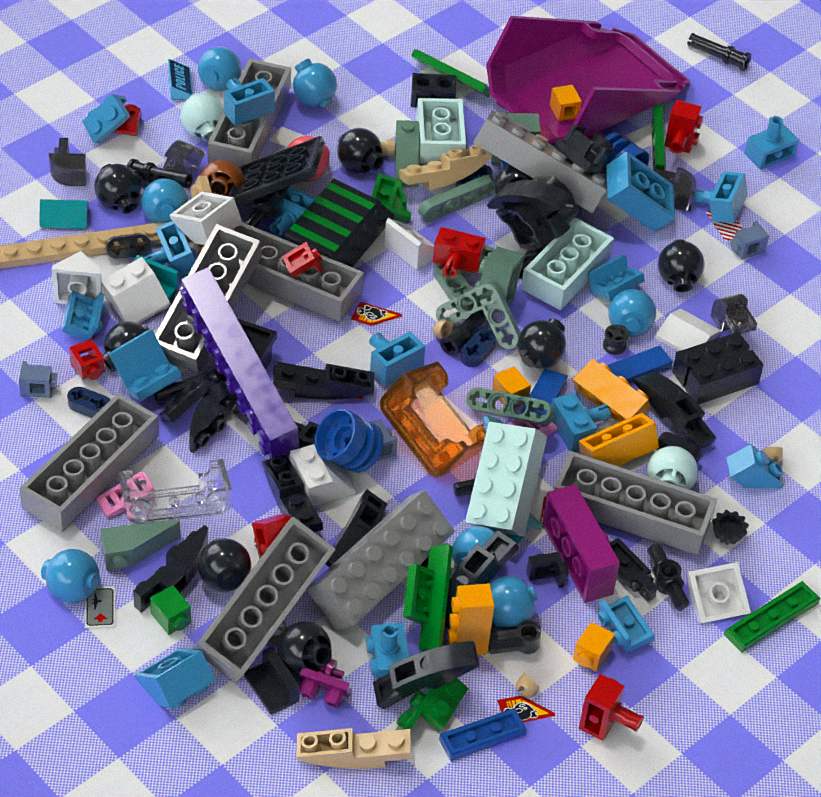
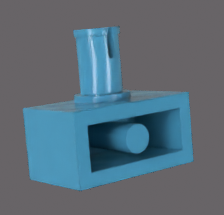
M234 78V81L230 79L227 82L226 87L228 91L224 92V113L234 126L275 111V90L264 78L242 85L238 78Z
M773 116L769 118L766 131L748 137L744 154L761 170L794 157L799 139L783 124L781 117Z
M723 171L714 191L696 189L694 202L710 204L712 221L735 223L748 195L745 173Z
M290 186L282 196L281 213L270 225L271 232L281 236L315 200V197Z
M173 221L156 227L155 229L163 245L162 249L144 258L160 264L168 262L173 269L179 272V278L189 274L196 260L183 231Z
M411 331L391 342L380 332H377L376 335L373 334L369 339V344L376 349L371 352L370 371L374 372V376L384 386L424 366L425 345Z
M576 393L552 399V405L556 411L552 422L558 427L557 432L569 452H580L578 441L596 433L597 427L594 423L610 419V411L606 404L587 410Z
M403 623L371 625L370 636L366 637L367 653H372L373 659L369 661L371 676L376 675V680L390 673V665L410 657Z

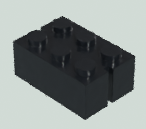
M739 332L676 352L672 373L683 387L686 386V392L699 405L758 385L764 364L753 350L749 351V344Z

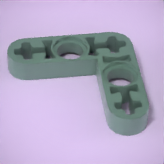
M485 246L484 259L487 258L489 252L492 253L495 249ZM434 264L433 275L449 300L472 290L464 276L474 273L458 269L457 276L450 278L452 270L449 276L446 277L442 272L445 265ZM457 283L461 287L452 288L449 286V284ZM465 297L462 303L463 307L470 311L474 307V302L471 298Z
M489 282L440 305L436 310L438 321L446 320L453 324L483 309L500 346L504 349H512L518 344L521 332L500 288L495 283ZM487 290L493 291L494 294L491 295V298L487 297L479 300L478 296L486 293ZM465 297L471 298L474 302V307L470 311L463 307L462 303ZM457 307L458 312L451 314L450 318L443 316L446 310ZM496 309L504 312L505 319L503 322H497L494 319L493 314ZM507 323H509L510 325L509 327H506V330L499 329V327L504 326ZM507 333H513L512 343L511 341L506 342L504 337L507 336Z

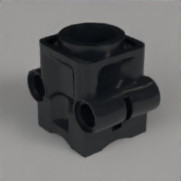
M555 176L535 177L532 181L548 183L569 193L570 197L557 211L539 210L536 203L511 202L506 209H498L496 211L501 221L510 227L514 239L520 248L536 246L537 248L544 249L554 238L564 235L570 229L569 222L580 212L571 191Z

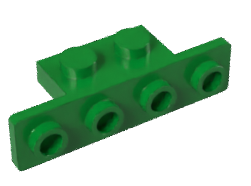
M449 544L430 548L428 568L418 564L409 565L403 617L421 624L419 650L423 652L440 647L443 643L453 546Z
M456 678L435 690L427 686L417 691L409 701L411 706L408 711L403 712L397 719L396 724L398 726L395 730H411L419 716L425 719L437 731L444 729L469 688Z

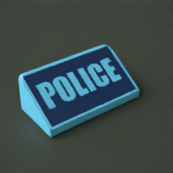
M168 59L171 99H188L193 95L190 67Z

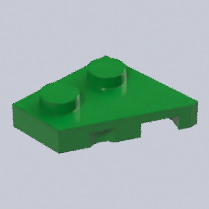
M378 173L371 197L378 199L395 215L394 219L409 224L411 212H408L406 207L407 199L402 192L401 181Z

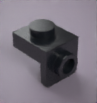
M559 552L541 553L529 556L526 574L529 581L554 577L558 588H563L565 578L569 576L567 563L562 561Z

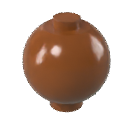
M216 160L209 163L200 174V176L207 175L213 194L223 196L229 195L233 183L238 188L245 180L241 169L233 162L227 160Z

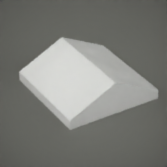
M679 309L669 314L656 333L655 339L677 351H681L716 339L721 334V330L687 311Z
M738 562L687 572L689 598L700 624L751 614Z

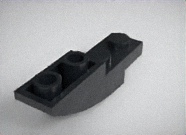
M276 361L273 367V384L276 387L295 390V397L333 400L348 399L373 394L374 372L327 363L324 370Z
M655 371L634 379V384L648 396L649 403L661 419L668 417L685 440L693 443L699 449L712 444L717 437L702 419L705 412L687 392L672 380Z
M221 379L209 388V391L202 397L193 414L189 432V449L192 453H195L200 447H204L213 435L224 429L227 423L226 413L230 412L236 401H238L235 393L231 395L225 382Z
M287 455L262 461L266 478L282 515L293 516L314 533L322 531L323 522L305 494L304 483Z
M366 489L361 495L346 526L340 531L333 544L335 551L325 565L328 567L333 565L383 519L385 515L384 510L388 503Z
M203 525L197 531H192L184 541L172 546L166 553V566L160 567L153 576L146 581L140 582L135 587L133 597L136 609L143 612L150 606V597L172 585L179 593L188 586L198 572L199 556L208 545L207 526Z
M499 530L483 547L476 544L449 579L444 624L449 630H451L450 614H453L452 597H456L457 586L487 584L519 549L515 541Z
M473 641L440 646L412 655L390 665V673L373 682L377 706L385 709L427 686L435 690L479 667L475 643Z

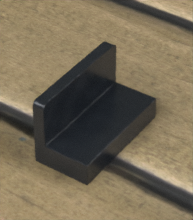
M273 646L263 650L262 664L247 670L244 673V677L268 713L272 715L299 702L300 685Z

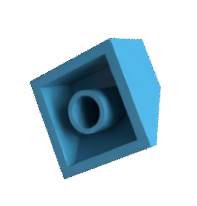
M185 648L176 649L134 675L136 680L159 706L171 709L183 705L186 702L185 698L190 695H197L206 691L209 688L208 684L216 680L201 650Z

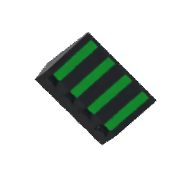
M333 178L286 231L284 236L290 242L299 246L307 242L311 249L316 248L321 255L353 268L383 232L387 219H394L395 215L378 199Z

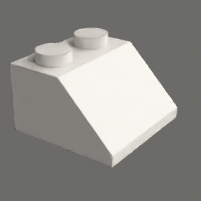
M202 191L169 215L170 219L193 243L201 245L206 244L216 224L234 230L236 226L242 223L234 197Z
M142 257L102 279L104 296L123 322L131 321L140 324L171 306L155 273Z
M314 444L290 451V462L304 483V492L313 506L356 494V490L345 469L322 458L317 453Z

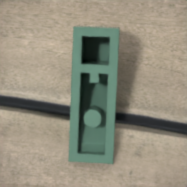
M396 120L395 179L400 180L403 187H418V183L407 185L399 178V169H405L409 165H419V121Z
M179 517L100 529L106 570L134 566L179 539Z

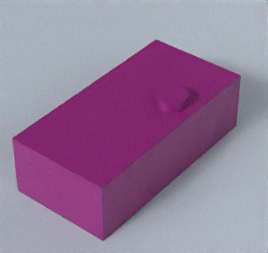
M577 485L547 492L542 525L555 550L560 553L562 561L567 563L569 575L584 603L613 595L620 562L610 546L607 533L601 530Z

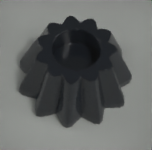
M725 510L724 513L718 512L716 514L717 518L712 519L713 531L720 543H725L726 545L730 543L735 544L747 535L746 529L749 527V524L744 522L745 516H739L737 511L732 513L728 510Z

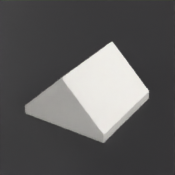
M390 218L387 219L384 239L385 247L416 270L433 260V243L410 226Z
M82 251L52 266L54 303L67 304L72 290L92 299H95L102 292L101 270Z

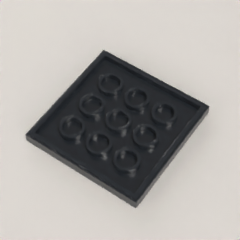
M315 137L240 166L239 168L245 180L238 188L233 183L228 197H234L238 206L315 177L325 145L323 137Z

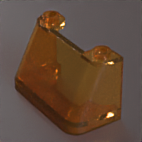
M438 361L403 373L380 399V409L427 472L434 477H441L481 453L486 436L484 424H479L470 430L441 393L447 387L449 379L445 369Z

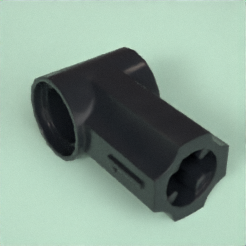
M526 620L516 627L491 629L488 646L489 653L497 654L520 651L524 654L535 653L540 647L541 628L536 622ZM530 635V636H533L534 638H533V639H525L523 636Z

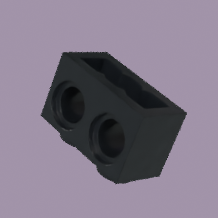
M413 73L411 107H417L418 98L455 99L456 75Z

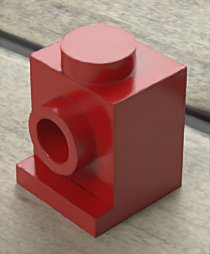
M92 339L69 347L70 364L76 369L82 380L87 378L91 380L98 379L105 372L104 357ZM88 352L87 355L80 356V354Z

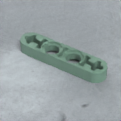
M484 175L431 197L421 203L418 213L426 222H431L492 196L495 193V180L490 175Z
M473 388L466 396L467 405L481 413L540 425L550 424L556 415L553 405L544 400L484 388ZM482 397L487 400V404L480 401L476 403L475 399ZM504 398L505 404L503 408L496 410V401ZM525 402V412L518 415L516 412L518 404ZM534 409L540 411H544L545 409L547 410L546 415L543 414L540 416L537 413H534Z

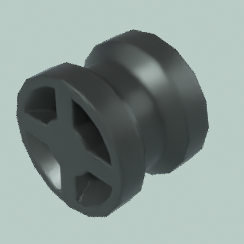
M613 324L608 326L604 334L603 349L609 354L620 355L627 348L629 332L622 325Z

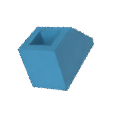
M752 444L727 457L730 477L742 487L781 488L784 486L782 478L784 472L781 465L776 461H772L763 450H758Z

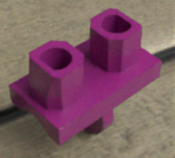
M331 659L328 665L320 667L319 672L308 668L301 670L302 683L300 694L305 698L314 700L318 689L321 688L327 690L324 703L334 708H339L344 697L349 698L352 690L349 688V682L340 680L343 679L345 672L336 669L337 660Z

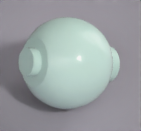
M193 94L182 106L180 113L181 123L190 135L196 138L202 137L203 141L208 142L224 111V107L216 97L210 94Z
M667 446L659 449L652 455L647 466V476L690 490L697 480L698 467L696 460L690 452L678 446Z

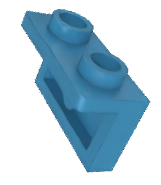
M116 94L107 96L100 106L92 109L88 116L82 120L94 143L100 144L130 118L124 106V103L127 101L125 96Z
M623 254L588 272L591 293L606 300H612L618 293L634 289L645 281L643 272L628 267L627 257Z
M72 290L68 297L62 332L84 341L90 340L94 334L97 335L103 323L100 321V317L106 308V304L103 303L105 294L100 292L95 299H92Z
M628 595L610 604H607L605 599L599 601L600 611L597 615L601 624L604 627L608 626L611 632L615 634V645L617 647L621 646L626 654L655 640L654 633Z

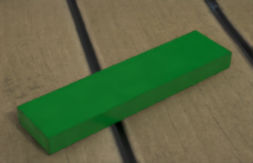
M414 49L411 56L417 62L443 75H456L457 82L489 98V86L418 49Z
M655 105L651 119L653 171L663 177L665 167L663 105Z
M801 581L725 629L724 636L743 653L819 604L820 597Z

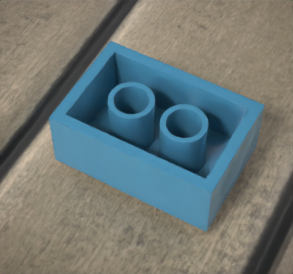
M625 152L606 165L607 197L612 204L617 205L628 215H631L640 221L642 225L647 226L654 232L675 219L672 183L628 152Z

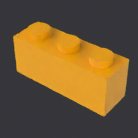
M591 359L573 378L577 392L596 406L606 404L607 408H609L610 416L619 423L640 413L647 415L651 411L648 396L639 389L636 391L630 387L629 382L624 377L615 376L611 369L603 362L599 364L594 359Z
M643 413L578 441L580 454L615 466L625 465L629 461L647 455L649 452L659 448L656 423Z
M490 584L457 586L456 597H452L453 614H450L451 630H448V644L473 641L476 646L477 655L488 653L494 611Z

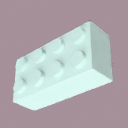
M574 218L569 223L570 229L564 235L554 238L523 272L521 290L559 310H562L589 281L588 272L606 263L612 254L614 238L577 218Z
M489 422L466 516V523L474 527L482 526L499 530L505 534L524 537L547 441L545 434L535 428Z

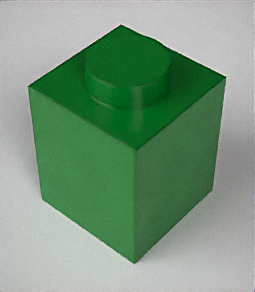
M173 585L150 597L151 615L168 635L175 631L183 630L191 623V606Z

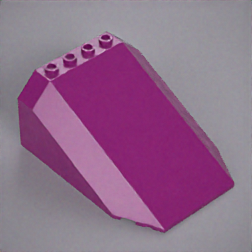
M510 16L486 64L490 95L497 101V105L505 108L509 113L539 114L540 135L545 137L550 145H555L558 139H564L573 124L586 127L584 135L589 137L677 96L689 85L690 80L635 34L614 27L610 31L601 28L602 24L599 22ZM573 85L582 101L581 110L576 119L558 121L550 106L552 88Z

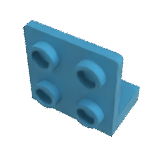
M150 329L109 353L129 395L139 402L182 377L179 369L169 363L154 332Z

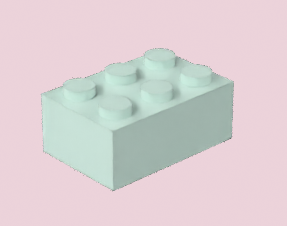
M418 98L416 121H419V164H428L431 161L441 162V154L449 153L451 149L466 150L462 99Z

